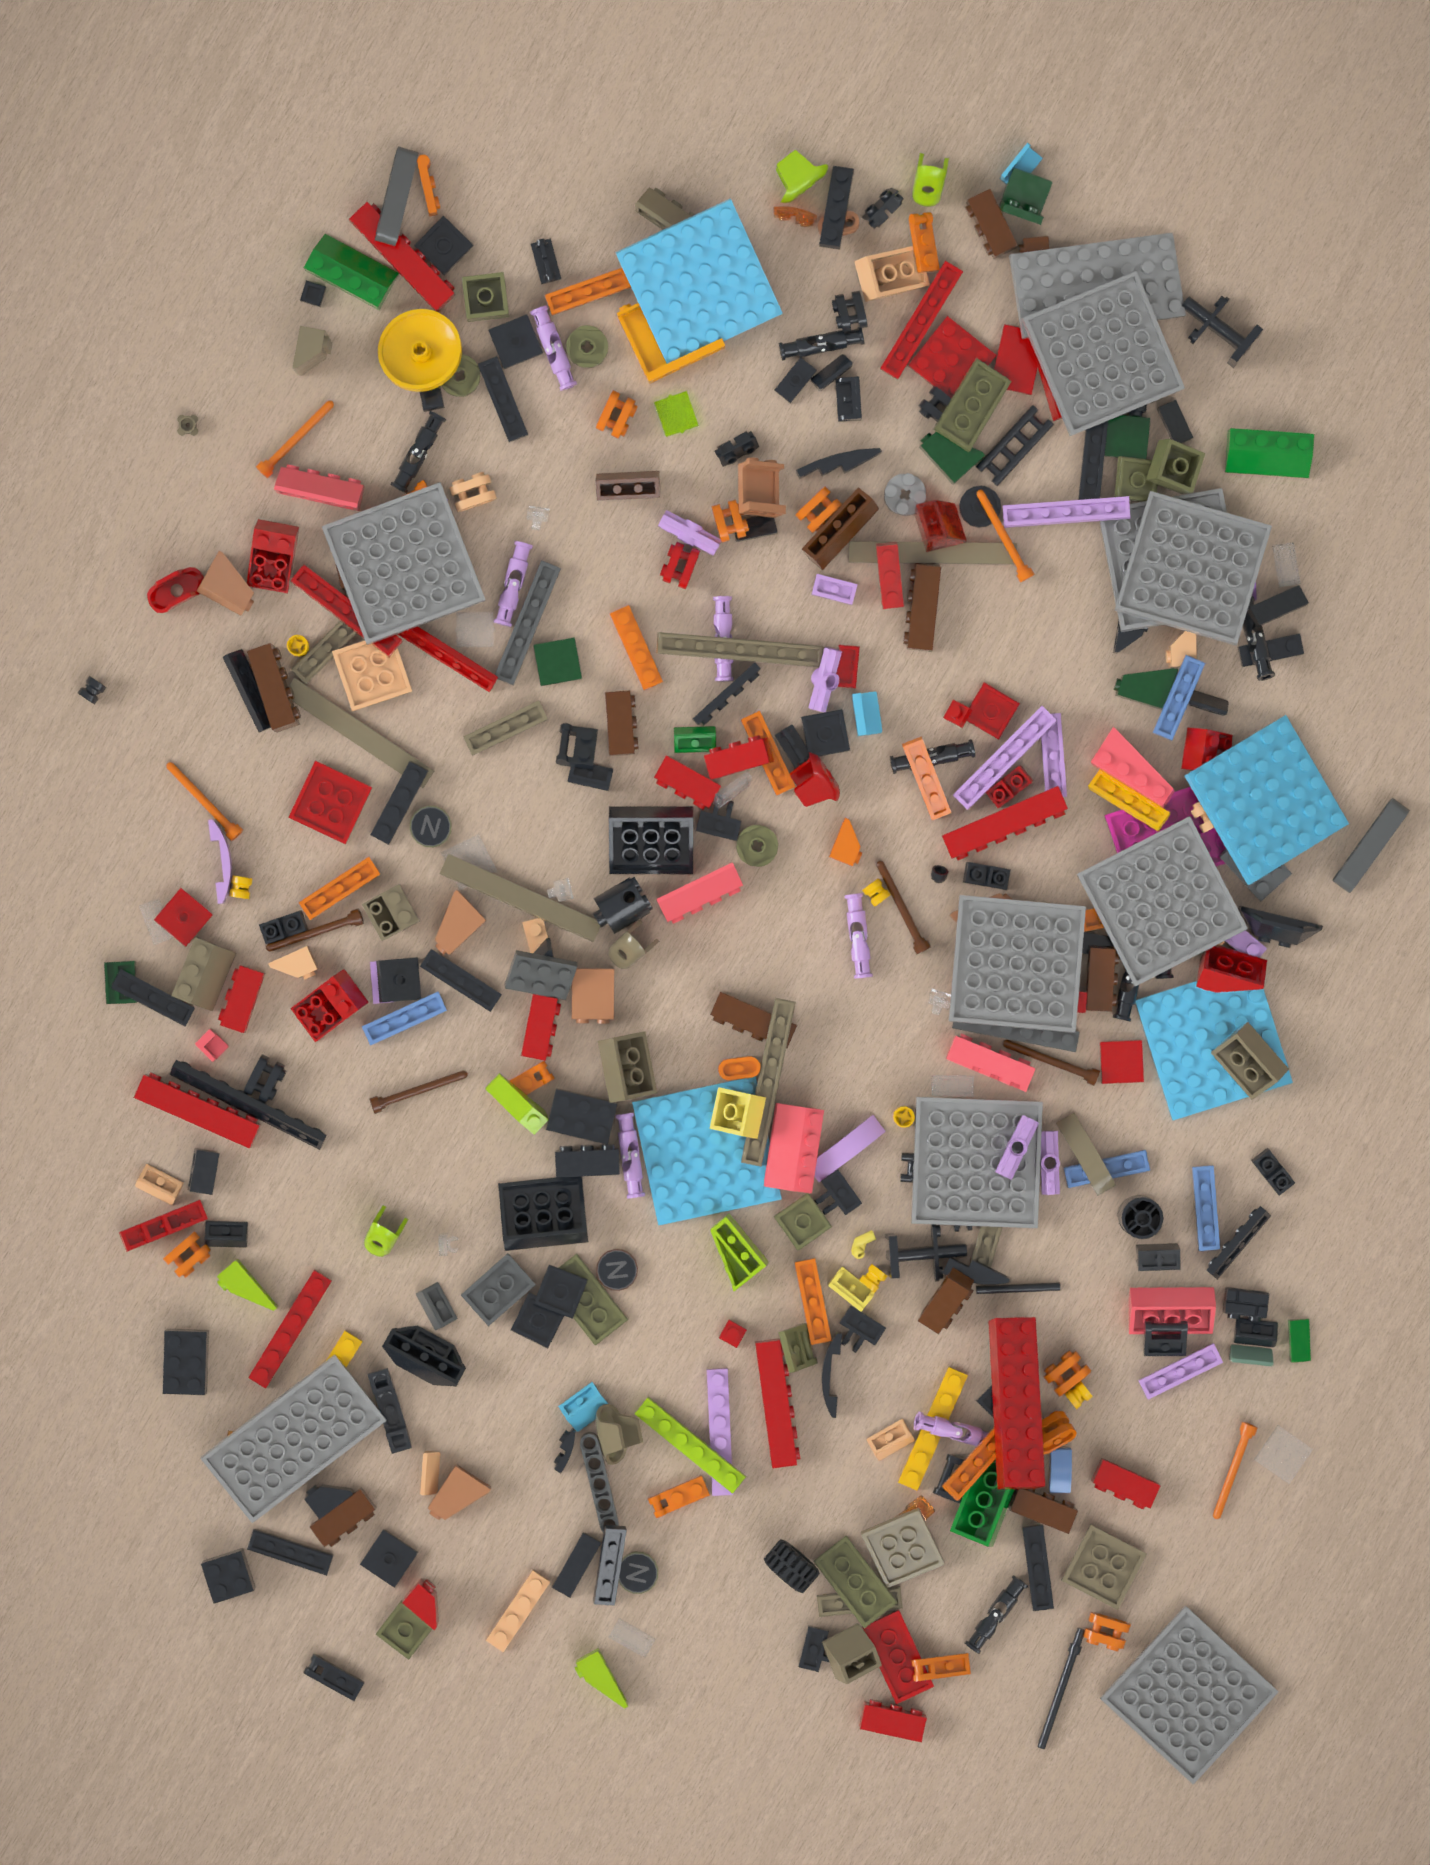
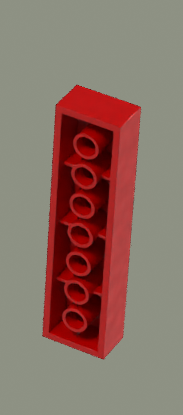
M1036 1317L994 1318L989 1320L988 1324L997 1488H1041L1045 1486Z

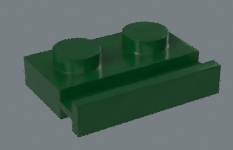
M136 961L104 962L106 1004L138 1003L110 988L119 969L136 977Z

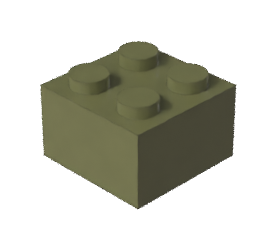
M504 272L462 277L468 322L509 317Z
M1172 439L1159 440L1146 480L1180 494L1193 493L1205 453Z

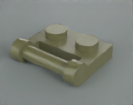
M807 1323L798 1324L778 1332L789 1373L818 1364L811 1348L807 1333Z

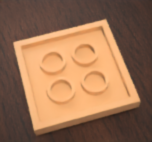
M365 641L332 651L352 712L412 692L398 648L390 658L372 644L367 645Z

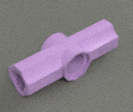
M666 510L658 524V527L677 536V539L692 547L695 546L714 556L721 543V539L706 532L698 524L688 519L684 520Z
M831 647L824 648L820 667L815 669L811 677L814 689L808 708L826 713L831 691L835 690L839 684V676L836 672L842 654L841 650Z
M1024 1115L1021 1116L995 1170L996 1173L1012 1180L1023 1155L1027 1152L1028 1145L1039 1124L1038 1122ZM1019 1141L1022 1144V1150L1019 1153H1014L1012 1145L1014 1142Z
M1042 1131L1040 1166L1042 1195L1060 1194L1058 1131ZM1048 1157L1055 1159V1165L1052 1168H1046L1044 1165V1161Z

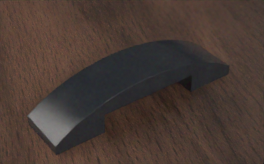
M836 1332L828 1345L821 1374L823 1397L832 1418H836L838 1397L837 1395L829 1394L832 1354H841V1332Z
M388 1368L368 1373L367 1375L378 1408L387 1420L383 1424L391 1453L394 1454L412 1448L403 1412Z

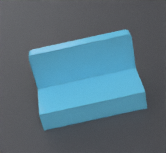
M1029 143L1023 147L1001 175L1000 180L1006 185L1013 168L1032 173L1043 159L1030 148L1031 145Z
M877 692L852 694L857 735L865 736L882 733Z
M591 1382L558 1407L566 1420L579 1432L596 1419V1412L600 1406L609 1403L603 1398L596 1385Z

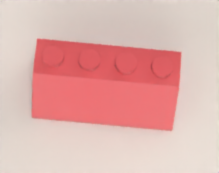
M287 464L286 468H280L274 490L278 494L360 511L365 486L360 484V480L349 478L348 481L340 480V476L328 474L325 477L319 475V471L307 469V472L299 471V467Z
M732 862L656 900L667 922L672 921L674 924L683 920V914L689 911L693 915L703 910L702 905L708 902L710 905L722 901L720 896L726 893L732 896L740 892L739 887L743 886Z
M781 1103L775 1104L764 1179L765 1187L812 1193L824 1110Z
M1214 1287L1130 1288L1129 1334H1144L1145 1321H1151L1152 1323H1180V1321H1187L1188 1334H1213L1216 1311ZM1180 1331L1152 1332V1334H1180Z

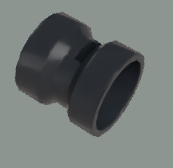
M89 676L86 680V688H80L78 694L95 705L98 701V696L96 695L103 693L107 687Z

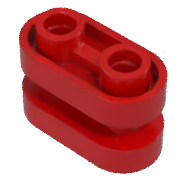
M676 542V545L671 544L667 556L671 558L668 565H663L660 576H663L662 581L669 584L672 578L679 580L678 587L686 590L701 550L692 548L691 552L688 553L683 551L685 544ZM680 559L687 561L683 573L676 571Z

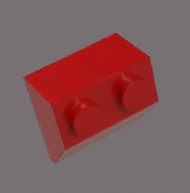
M420 1578L404 1597L402 1603L435 1630L439 1623L436 1586L428 1579L424 1581Z

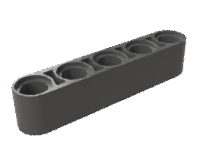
M399 146L396 150L375 234V241L395 246L397 243L419 152Z
M1392 798L1332 881L1348 893H1351L1410 810Z
M587 1432L581 1437L580 1447L599 1525L604 1533L605 1527L603 1523L605 1520L612 1519L615 1521V1526H619V1519L598 1436L593 1432ZM587 1437H592L596 1444L594 1447L588 1448L584 1445V1440ZM591 1458H598L601 1464L597 1468H592L589 1465V1460ZM597 1478H602L606 1483L601 1489L594 1486V1481ZM601 1499H608L611 1505L607 1509H602L599 1506V1501Z

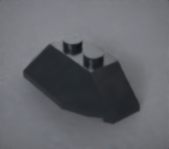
M1239 906L1238 908L1252 934L1258 936V941L1270 943L1271 940L1279 941L1278 946L1291 948V945L1300 944L1323 928L1322 925L1244 906Z
M418 1325L392 1328L382 1345L396 1366L432 1385L456 1387L466 1370L455 1345Z

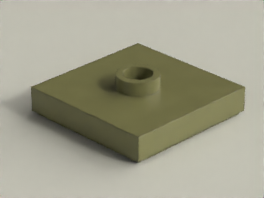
M1118 457L1114 497L1129 496L1130 501L1145 502L1148 500L1150 491L1157 493L1158 484L1146 480L1152 460Z
M806 1193L774 1216L798 1251L832 1227L809 1193Z
M401 1600L375 1635L409 1660L431 1632L432 1628L407 1608Z

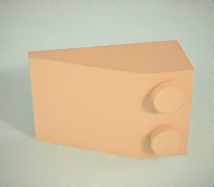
M913 246L866 256L854 261L865 302L930 286L927 272H917Z

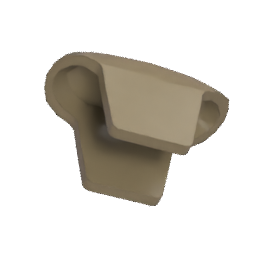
M641 920L636 922L609 948L608 955L611 961L621 969H628L660 942L658 939H655L648 947L643 949L639 942L631 935L643 923ZM619 950L625 952L627 959L621 956Z
M610 1404L599 1407L596 1412L599 1444L606 1462L614 1465L624 1458L627 1447L643 1442L639 1419L620 1414L617 1408Z

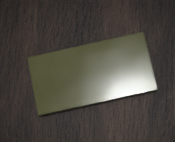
M976 358L933 430L969 452L1012 381Z
M577 1253L559 1267L562 1270L588 1279L573 1318L595 1346L628 1321V1318Z
M847 1536L843 1537L813 1561L864 1629L898 1603Z

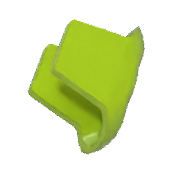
M794 150L777 163L776 172L787 190L780 203H790L808 188L812 187L826 175L828 164L813 166L797 150Z
M920 153L912 197L917 204L931 207L940 202L949 158L944 159L943 168L941 169L935 166L922 165L924 154ZM924 186H930L934 189V191L928 193L925 192L922 188Z
M382 1205L364 1239V1246L367 1251L379 1257H384L391 1252L409 1220L404 1218L394 1234L378 1224L386 1209L384 1205ZM373 1241L379 1242L383 1247L376 1245Z

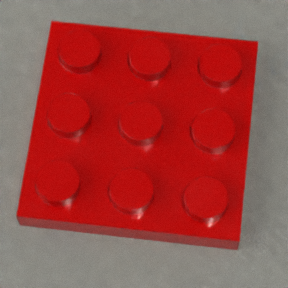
M947 316L909 363L908 367L932 386H936L952 398L974 360L977 358L989 366L996 357V354Z
M315 761L288 818L346 845L373 787Z

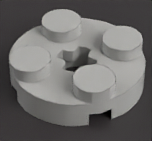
M910 473L899 474L888 482L885 488L884 500L887 507L893 513L910 516L917 513L923 507L926 500V489L918 477ZM902 489L911 492L909 500L900 498Z

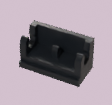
M859 376L836 379L838 422L861 421Z
M593 765V769L570 767L567 782L609 791L614 769L599 765Z
M194 1149L188 1191L213 1195L220 1153Z
M1178 1243L1136 1245L1138 1271L1181 1270L1180 1247Z

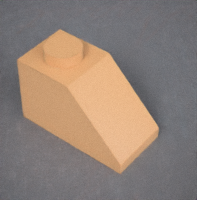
M1184 631L1169 646V650H1166L1165 654L1166 663H1169V668H1180L1185 655L1197 659L1196 634Z
M309 946L268 963L273 969L297 978L303 976L304 980L316 975L314 971L318 970Z

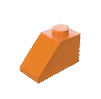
M844 818L829 857L853 866L854 863H859L863 852L859 851L861 846L850 820Z

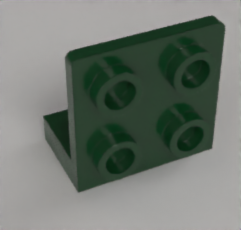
M1013 168L999 204L1000 210L1041 225L1044 218L1041 212L1052 186V181Z

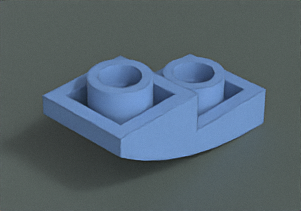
M1058 1448L1050 1453L1049 1492L1071 1493L1072 1449Z

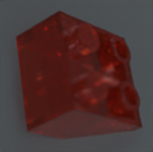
M933 500L916 505L915 518L926 552L967 542L955 503Z

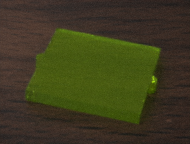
M687 391L673 396L670 394L667 398L654 402L666 437L677 433L683 434L684 431L699 426Z

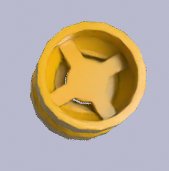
M293 635L287 641V649L292 655L301 657L309 651V642L301 635Z
M232 875L231 882L233 885L229 891V896L249 899V887L252 885L253 879Z
M879 878L862 890L865 895L871 898V903L874 907L891 895L887 889L882 887V882Z
M900 1106L895 1109L893 1119L898 1126L906 1128L913 1124L915 1115L909 1107Z
M871 1264L868 1268V1273L862 1275L859 1281L873 1292H876L879 1289L880 1281H885L888 1276L874 1264Z
M1081 1381L1075 1385V1388L1065 1393V1396L1076 1410L1082 1406L1084 1400L1089 1401L1093 1397Z

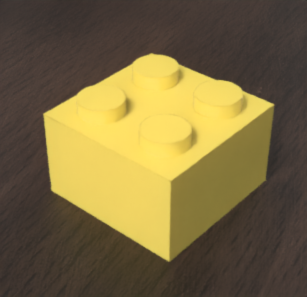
M718 1087L710 1129L758 1139L766 1097Z

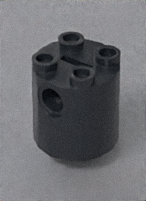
M635 877L627 878L594 898L599 910L594 912L593 915L600 927L609 924L615 934L651 913L650 910L653 907L646 895H640L643 890ZM635 897L632 903H627L630 898Z
M1142 1195L1131 1196L1124 1200L1117 1213L1121 1228L1132 1237L1138 1239H1148L1156 1235L1162 1228L1164 1220L1163 1211L1159 1204L1149 1197Z

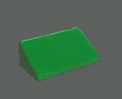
M715 726L674 727V753L709 752L710 749L716 748Z
M1309 1319L1288 1320L1290 1362L1311 1361Z

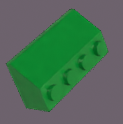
M324 234L314 247L303 267L306 272L379 311L399 275L398 272L327 234Z
M1230 428L1227 433L1225 473L1309 478L1315 434Z
M996 1459L963 1495L950 1529L955 1534L987 1547L994 1546L1015 1489L997 1488Z

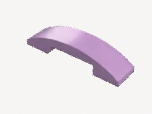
M208 820L210 840L219 841L224 882L216 883L218 904H224L232 879L231 853L226 837L215 820Z
M874 1115L870 1116L817 1157L814 1177L818 1182L829 1176L886 1132Z

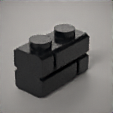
M1226 1287L1223 1313L1228 1314V1318L1240 1319V1315L1249 1316L1248 1320L1261 1322V1318H1267L1269 1293Z

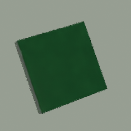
M1120 415L1108 420L1105 457L1118 458L1122 456L1147 460L1150 418Z
M575 637L533 645L541 686L582 679Z

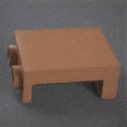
M747 458L745 462L738 464L739 514L772 518L786 514V505H779V471L784 469V464H779L776 460H765L763 462L759 461V458Z
M577 968L572 981V1019H576V1023H589V1019H597V1023L609 1024L610 1019H614V969Z

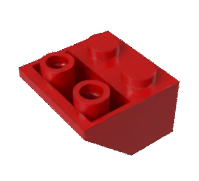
M1187 727L1181 769L1193 771L1232 747L1233 735L1209 729Z

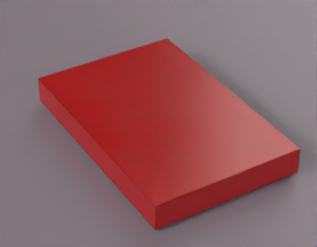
M1004 324L994 370L1012 381L1007 388L1008 391L1032 395L1038 368L1036 360L1038 358L1030 339H1022L1020 328Z

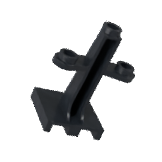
M1189 296L1182 306L1185 308V311L1203 324L1199 330L1195 328L1189 335L1190 343L1194 344L1208 327L1236 350L1227 362L1234 369L1239 359L1247 353L1252 343L1260 337L1263 329L1256 325L1245 338L1217 317L1230 298L1221 296L1214 305L1217 307L1216 310L1211 313Z
M931 1224L932 1246L898 1248L897 1235L893 1233L885 1234V1238L889 1240V1250L886 1251V1259L890 1261L891 1271L887 1272V1276L891 1279L900 1278L899 1262L933 1259L934 1280L938 1282L944 1278L943 1267H939V1259L967 1256V1245H938L937 1237H941L940 1225Z

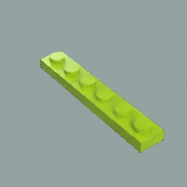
M648 1397L636 1411L635 1415L732 1494L747 1477L651 1398Z

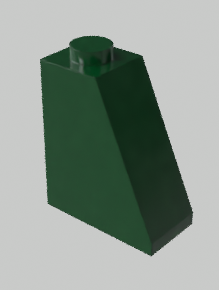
M929 432L920 440L923 444L919 448L952 485L985 456L982 451L973 447L969 452L965 451L938 432H935L933 435Z
M1172 668L1122 675L1121 679H1116L1113 689L1117 691L1115 696L1162 710L1175 681L1178 669Z

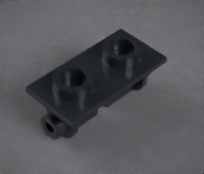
M893 188L886 189L880 194V199L865 210V214L861 218L869 221V225L873 229L879 228L889 218L884 211L887 209L893 214L902 205L904 198L898 193V190Z
M543 238L536 240L535 243H531L541 285L560 280L561 275L551 238L546 240Z
M745 431L734 438L736 445L734 446L729 440L717 447L714 452L719 458L722 467L735 463L740 457L749 455L759 448L757 439L752 431Z
M793 724L775 735L795 769L809 759L806 745Z

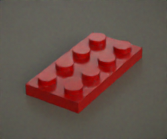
M899 1609L875 1620L865 1629L861 1626L876 1647L882 1664L879 1668L896 1704L934 1687L932 1680L914 1681L915 1669L912 1667L911 1660L922 1658ZM923 1665L924 1674L928 1673L925 1665Z

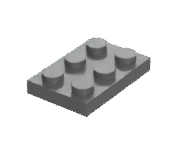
M1225 849L1218 855L1260 902L1292 874L1283 864L1252 884L1247 885L1228 850Z
M516 950L505 981V989L566 1000L578 967L577 962Z
M507 1253L465 1290L461 1296L489 1327L536 1284L511 1255Z

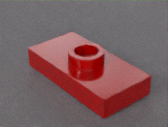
M839 645L838 650H841L842 654L836 672L839 676L838 687L856 689L860 646Z

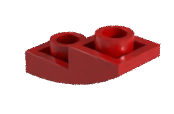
M1019 765L991 787L986 794L999 809L1031 784L1033 780L1024 768Z

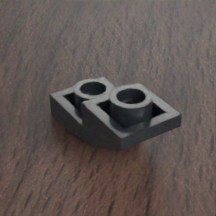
M966 862L963 883L1007 890L1011 869Z
M302 910L259 924L265 944L308 930Z
M1268 1148L1251 1160L1278 1196L1295 1184L1294 1180Z
M573 1428L570 1432L566 1430L559 1439L562 1442L560 1448L565 1453L560 1452L554 1460L556 1464L554 1470L560 1474L567 1465L574 1447L576 1430Z

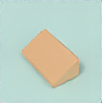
M146 1164L135 1186L173 1205L184 1183Z
M903 1419L866 1439L878 1461L915 1441Z
M425 1451L423 1453L421 1495H432L438 1492L440 1452Z

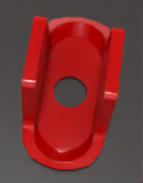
M188 567L177 570L156 581L147 593L149 605L157 613H165L199 595L200 593L197 590L204 579L203 574L195 567ZM175 584H179L183 588L182 595L178 597L171 594V587Z
M809 752V759L790 772V777L797 785L794 788L795 794L805 807L828 799L838 801L840 788L837 781L820 757Z

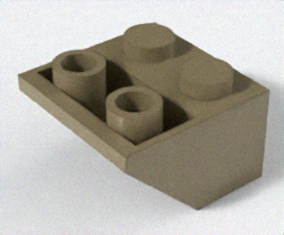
M400 884L362 904L381 941L420 922Z
M858 1623L822 1642L835 1679L845 1684H849L882 1666L876 1647Z

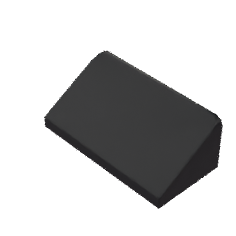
M842 354L810 380L818 391H822L849 370L853 363Z
M1176 400L1157 408L1170 439L1182 444L1194 438Z
M763 516L747 518L749 531L745 532L746 536L738 538L735 532L736 542L778 534L775 518Z
M1194 690L1188 705L1225 716L1228 713L1229 702Z
M206 1221L205 1244L208 1247L246 1248L248 1244V1222Z
M1244 1318L1236 1319L1234 1343L1264 1347L1276 1346L1278 1322L1262 1320L1259 1322Z

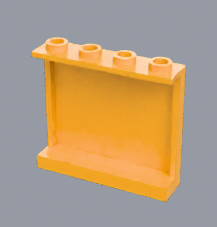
M630 303L620 307V312L617 313V317L649 384L725 349V344L721 338L667 364L639 303L633 306Z

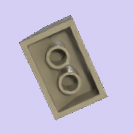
M649 187L635 204V211L662 230L696 215L691 211L689 214L682 210L683 206L677 201L672 200L670 202L665 198L666 194L658 188L653 190Z
M300 326L292 367L297 375H304L324 361L327 354H331L332 342L325 330Z
M195 937L171 996L213 1011L236 953Z
M1246 1022L1211 1052L1251 1100L1277 1083L1289 1070L1249 1022Z

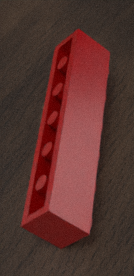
M366 202L349 218V221L436 312H439L455 297L453 292L454 286L447 279L443 281L438 276L440 272L433 264L428 266L423 261L426 257L418 249L414 251L409 246L411 241L404 234L398 236L395 246L375 241L381 210L374 203L370 205Z
M1056 786L944 834L942 838L951 859L956 857L958 861L968 857V852L976 849V852L988 848L987 844L992 841L998 844L1007 840L1006 835L1013 832L1015 836L1026 832L1027 826L1034 824V827L1045 824L1047 823L1045 819L1050 816L1056 819L1066 815L1064 810H1067L1068 807L1059 786Z
M150 1072L149 1075H143L133 1098L249 1149L252 1147L261 1127V1124L257 1123V1118L246 1115V1117L238 1115V1110L229 1106L226 1109L218 1106L220 1102L208 1098L206 1101L199 1097L200 1093L191 1089L188 1092L181 1090V1085L173 1081L165 1083L161 1081L162 1077Z
M780 1338L756 1341L755 1346L772 1469L796 1466L797 1460L801 1458L799 1447L794 1445V1439H798L796 1426H792L791 1418H795L793 1405L789 1406L788 1397H792L791 1385H786L785 1377L789 1376L787 1364H783L784 1352Z

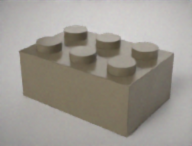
M645 1031L598 1041L610 1103L657 1094Z

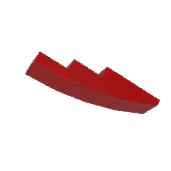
M197 1200L119 1232L126 1252L208 1218L201 1200Z

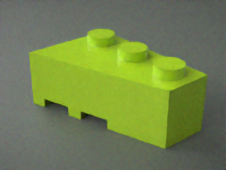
M730 1213L710 1229L719 1255H721L726 1273H728L733 1291H736L767 1266L769 1261Z

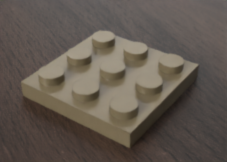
M919 1507L861 1531L864 1542L886 1588L945 1565V1561Z
M1090 1524L1061 1580L1118 1610L1147 1553Z

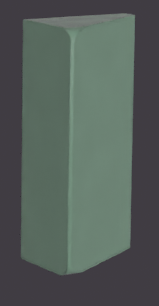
M1234 1344L1230 1346L1229 1360L1231 1362L1273 1366V1351L1270 1348Z

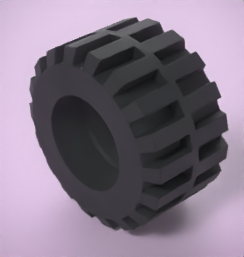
M780 1539L764 1557L766 1565L786 1584L800 1593H804L820 1574L818 1568L786 1540Z

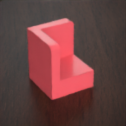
M209 1029L195 1043L212 1062L229 1047L212 1029Z

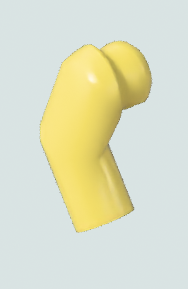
M872 1230L854 1239L851 1252L856 1259L863 1258L866 1244L876 1240Z

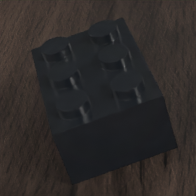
M556 1088L546 1130L608 1145L618 1103H610L608 1100Z
M602 1144V1148L594 1149L593 1145H581L580 1149H573L572 1146H560L559 1150L555 1151L556 1177L620 1175L619 1148H615L614 1144Z
M166 1329L164 1331L162 1394H207L209 1330Z

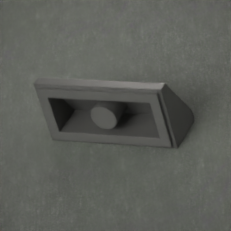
M438 1282L416 1293L435 1330L458 1319Z

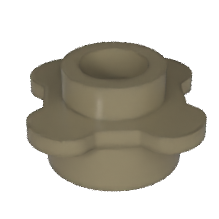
M196 415L178 416V434L181 436L185 434L197 435L196 423L198 422V417Z

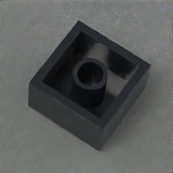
M243 1548L203 1560L201 1563L213 1604L253 1592L256 1588Z

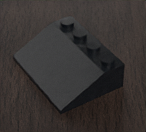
M609 806V874H693V806Z
M582 1176L498 1183L505 1251L589 1242Z

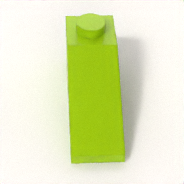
M500 1073L485 1088L520 1124L534 1135L549 1120L546 1111Z
M239 1259L235 1260L217 1276L219 1279L217 1283L224 1291L228 1289L230 1293L272 1311L278 1308V1305Z
M599 1648L576 1660L577 1666L574 1668L579 1678L584 1677L588 1684L624 1709L628 1707V1702Z

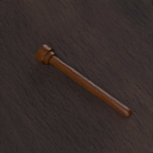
M878 861L876 866L915 941L913 942V949L916 955L931 948L929 941L921 937L885 863Z
M359 908L350 911L351 913L347 914V917L266 945V950L272 952L347 925H355L356 927L363 925L362 914Z
M1010 1040L1003 1041L1005 1048L1084 1078L1083 1080L1087 1081V1084L1095 1086L1100 1073L1098 1069L1092 1067V1069L1087 1068L1086 1070Z
M462 1070L385 1098L375 1096L369 1098L374 1114L383 1112L382 1109H385L387 1105L465 1079L468 1073Z

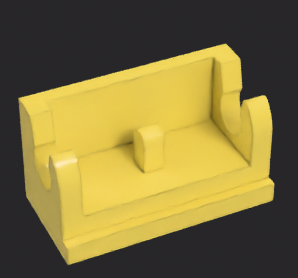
M841 1267L828 1283L830 1288L861 1312L875 1293L844 1267Z

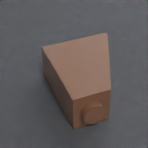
M219 551L197 592L241 616L244 611L249 612L254 601L251 598L254 592L224 553Z
M458 890L452 896L435 938L437 942L435 946L443 955L446 952L451 955L487 921Z
M456 1464L428 1506V1509L431 1510L429 1514L438 1520L441 1518L446 1520L489 1493L491 1486Z

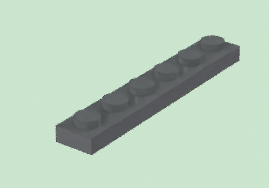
M541 560L495 673L499 680L514 686L561 568Z
M953 1022L952 1025L953 1029L1076 1052L1080 1034L1078 1031L1070 1033Z

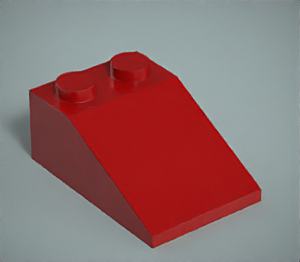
M1215 945L1204 951L1201 956L1196 987L1215 993L1263 989L1267 960Z

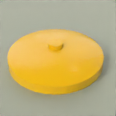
M415 309L398 315L385 327L378 344L379 363L388 379L402 389L415 392L429 391L443 385L454 375L462 357V342L456 327L444 315L428 309Z

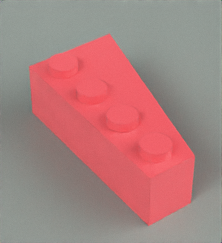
M1113 727L1092 759V765L1160 807L1165 808L1175 792L1173 787Z
M961 1034L960 1037H954L945 1059L1022 1091H1027L1036 1069L1030 1066L1031 1062L1020 1057L1018 1061L1011 1059V1054L1003 1050H999V1053L991 1050L992 1046L981 1041L979 1045L972 1043L973 1038Z

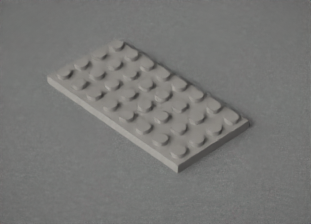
M1173 233L1009 255L1022 339L1029 338L1021 320L1022 318L1135 271L1139 275L1157 320L1186 316L1185 308L1182 306L1184 301Z
M333 1355L202 1455L201 1460L253 1523L387 1420L339 1358Z

